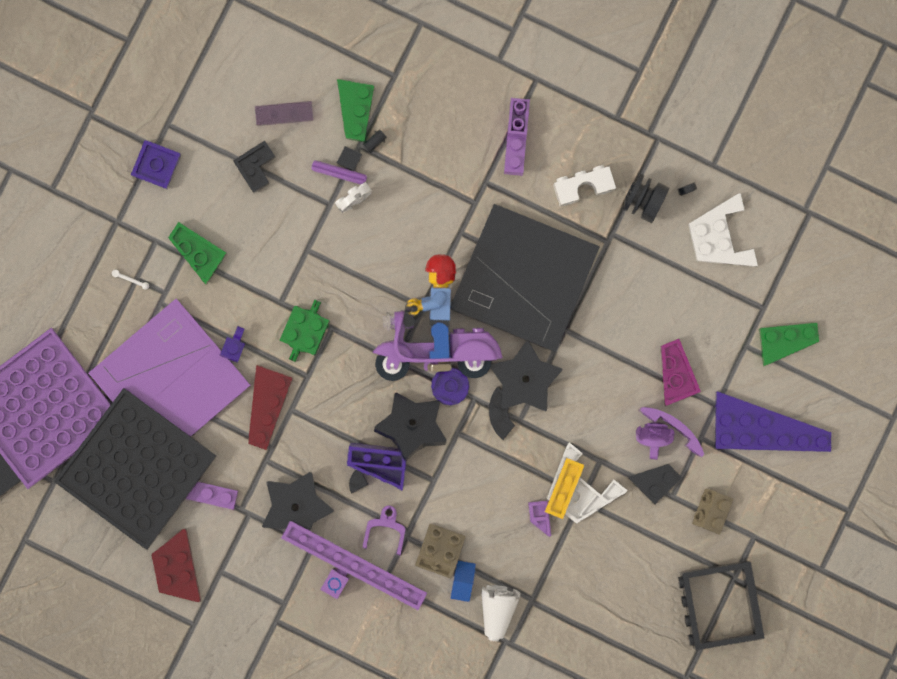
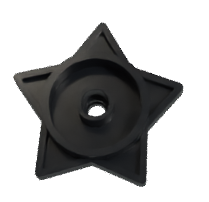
M529 341L525 342L512 360L491 364V370L503 385L501 409L526 403L542 411H547L548 387L562 372V368L540 361ZM524 375H527L529 377V382H523L522 377Z
M395 393L392 413L374 427L375 433L392 440L398 447L404 461H407L418 450L426 446L445 445L447 441L436 423L440 405L439 400L415 403L399 393Z
M312 472L305 474L291 484L267 481L272 506L263 522V528L286 529L291 520L311 531L314 522L334 512L332 507L316 495ZM295 503L299 505L297 511L292 510V505Z

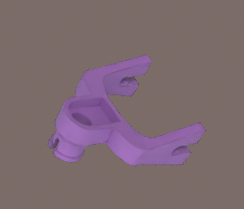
M385 506L382 509L380 519L368 521L363 549H367L371 528L377 526L388 527L400 533L397 555L401 556L405 527L395 522L397 511L393 506ZM387 510H391L393 512V514L389 517L385 514Z

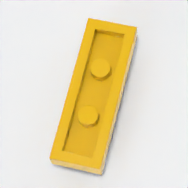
M568 458L565 459L545 509L546 513L561 519L564 518L585 465Z

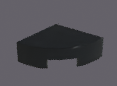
M355 470L350 478L349 488L351 494L368 485L363 473Z

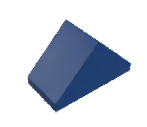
M457 562L450 599L470 602L476 567L475 563Z

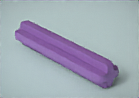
M316 160L312 163L311 169L322 174L360 185L367 180L365 174Z

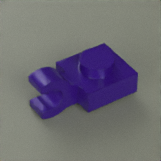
M237 326L233 339L226 338L220 353L221 357L238 363L245 346L244 343L240 342L245 328Z

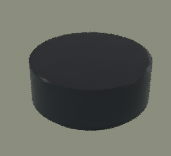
M693 182L677 190L679 195L682 196L697 190V186Z

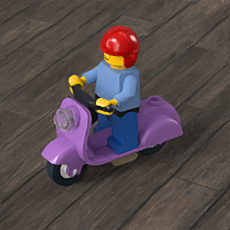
M434 255L428 260L425 267V272H429L428 280L433 284L431 286V296L424 297L422 300L412 298L405 305V310L401 309V311L394 312V314L387 312V316H383V328L387 327V331L395 329L394 340L379 344L372 353L378 354L375 362L376 371L385 380L396 381L403 378L409 370L410 362H425V371L428 369L430 372L450 371L452 368L450 361H457L461 373L468 378L475 379L487 374L491 368L492 360L503 358L497 341L488 331H484V328H472V331L465 332L464 328H456L448 334L451 293L449 285L455 281L456 264L448 255ZM420 310H423V312L430 310L431 334L434 342H404L405 328H413L415 324V317L413 315L418 314Z

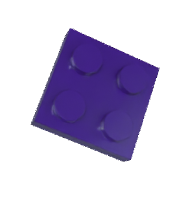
M144 140L131 176L168 189L181 154Z

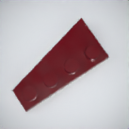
M256 365L248 444L264 450L268 449L289 391L292 377Z

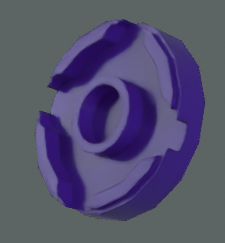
M451 368L450 371H439L432 379L431 389L436 400H439L444 405L452 406L459 404L465 399L469 391L468 378L459 369Z

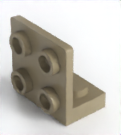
M429 524L415 566L451 579L466 537L445 528Z

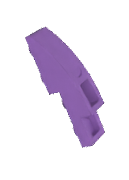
M511 98L504 174L523 176L529 99Z

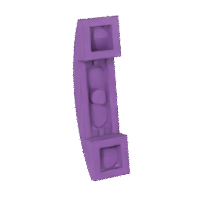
M641 407L638 410L653 422H656L660 417L689 439L684 445L698 457H703L704 452L699 441L681 421L657 409Z

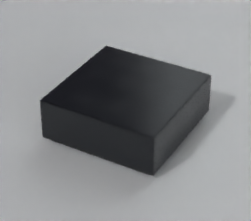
M345 146L337 164L355 171L362 154Z

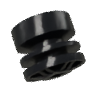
M640 173L625 197L623 210L627 211L632 204L634 208L631 214L634 215L640 208L642 209L641 219L652 224L670 188L659 182L653 189L650 188L651 178L643 185L641 183L645 175Z

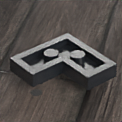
M264 140L233 160L252 192L256 193L270 184L260 167L276 157Z

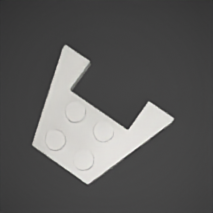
M741 193L688 224L698 262L744 265L749 267L758 266L754 249L734 253L725 215L744 211Z
M568 443L546 498L547 500L551 497L565 459L577 461L583 454L571 443ZM579 478L565 515L577 524L625 494L627 490L613 479L603 493L599 494L584 480Z

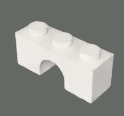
M604 165L593 168V171L586 173V171L575 173V177L569 179L567 176L556 179L557 182L553 185L560 207L578 202L577 189L584 184L593 187L596 196L615 191L616 189L610 167L604 168Z

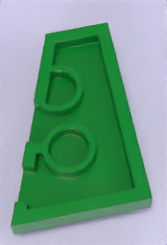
M337 79L345 137L348 140L365 142L374 85Z
M180 222L177 223L168 237L204 284L207 285L227 253Z
M817 323L759 328L763 366L819 342Z

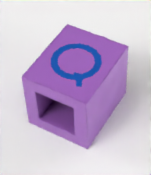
M333 568L320 590L338 599L349 580L348 573L339 568L337 570Z

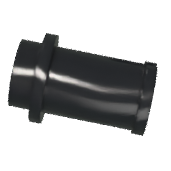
M380 129L378 131L375 130V134L363 143V146L370 153L382 142H386L385 139L387 137Z

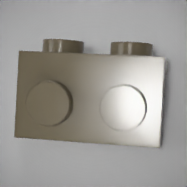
M706 488L692 524L720 535L734 499Z

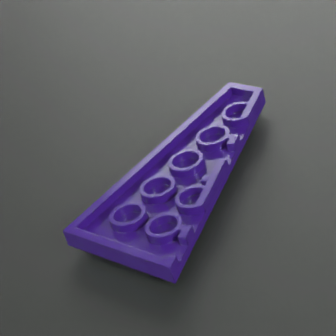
M716 391L715 449L831 452V432Z

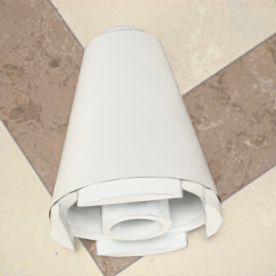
M487 585L486 589L482 587L484 631L489 640L499 641L504 638L520 599L519 591L513 589V592L507 591L508 587L499 585Z

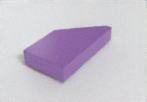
M548 501L528 502L530 522L547 536H551L549 513L545 512Z

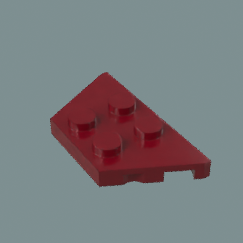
M186 528L182 529L151 554L159 593L201 602Z

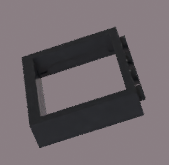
M747 560L680 572L678 585L680 589L683 588L684 596H681L683 608L686 607L687 611L684 619L686 627L690 628L688 640L694 650L765 639L751 561ZM742 569L753 634L700 643L689 578Z

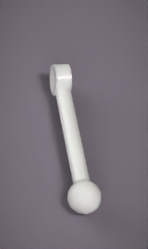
M118 270L112 271L113 277H120L140 285L144 290L149 288L147 282L137 281L121 274Z

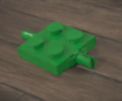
M315 299L310 310L294 305L279 340L293 348L289 357L291 361L296 362L300 352H307L315 356L330 323V320L321 317L317 313L321 302Z

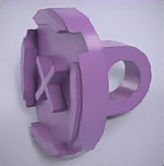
M647 423L645 427L641 428L639 426L636 429V440L642 445L650 446V459L658 460L659 447L667 446L674 441V430L672 428L668 429V426L665 424Z

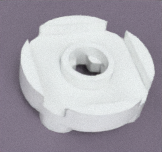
M366 182L359 187L354 186L347 192L349 194L347 197H341L335 204L341 213L347 212L352 209L351 206L358 205L365 200L372 190Z

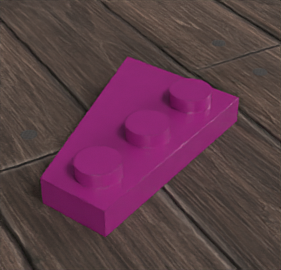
M680 339L662 345L661 360L664 403L667 406L697 394L701 390Z

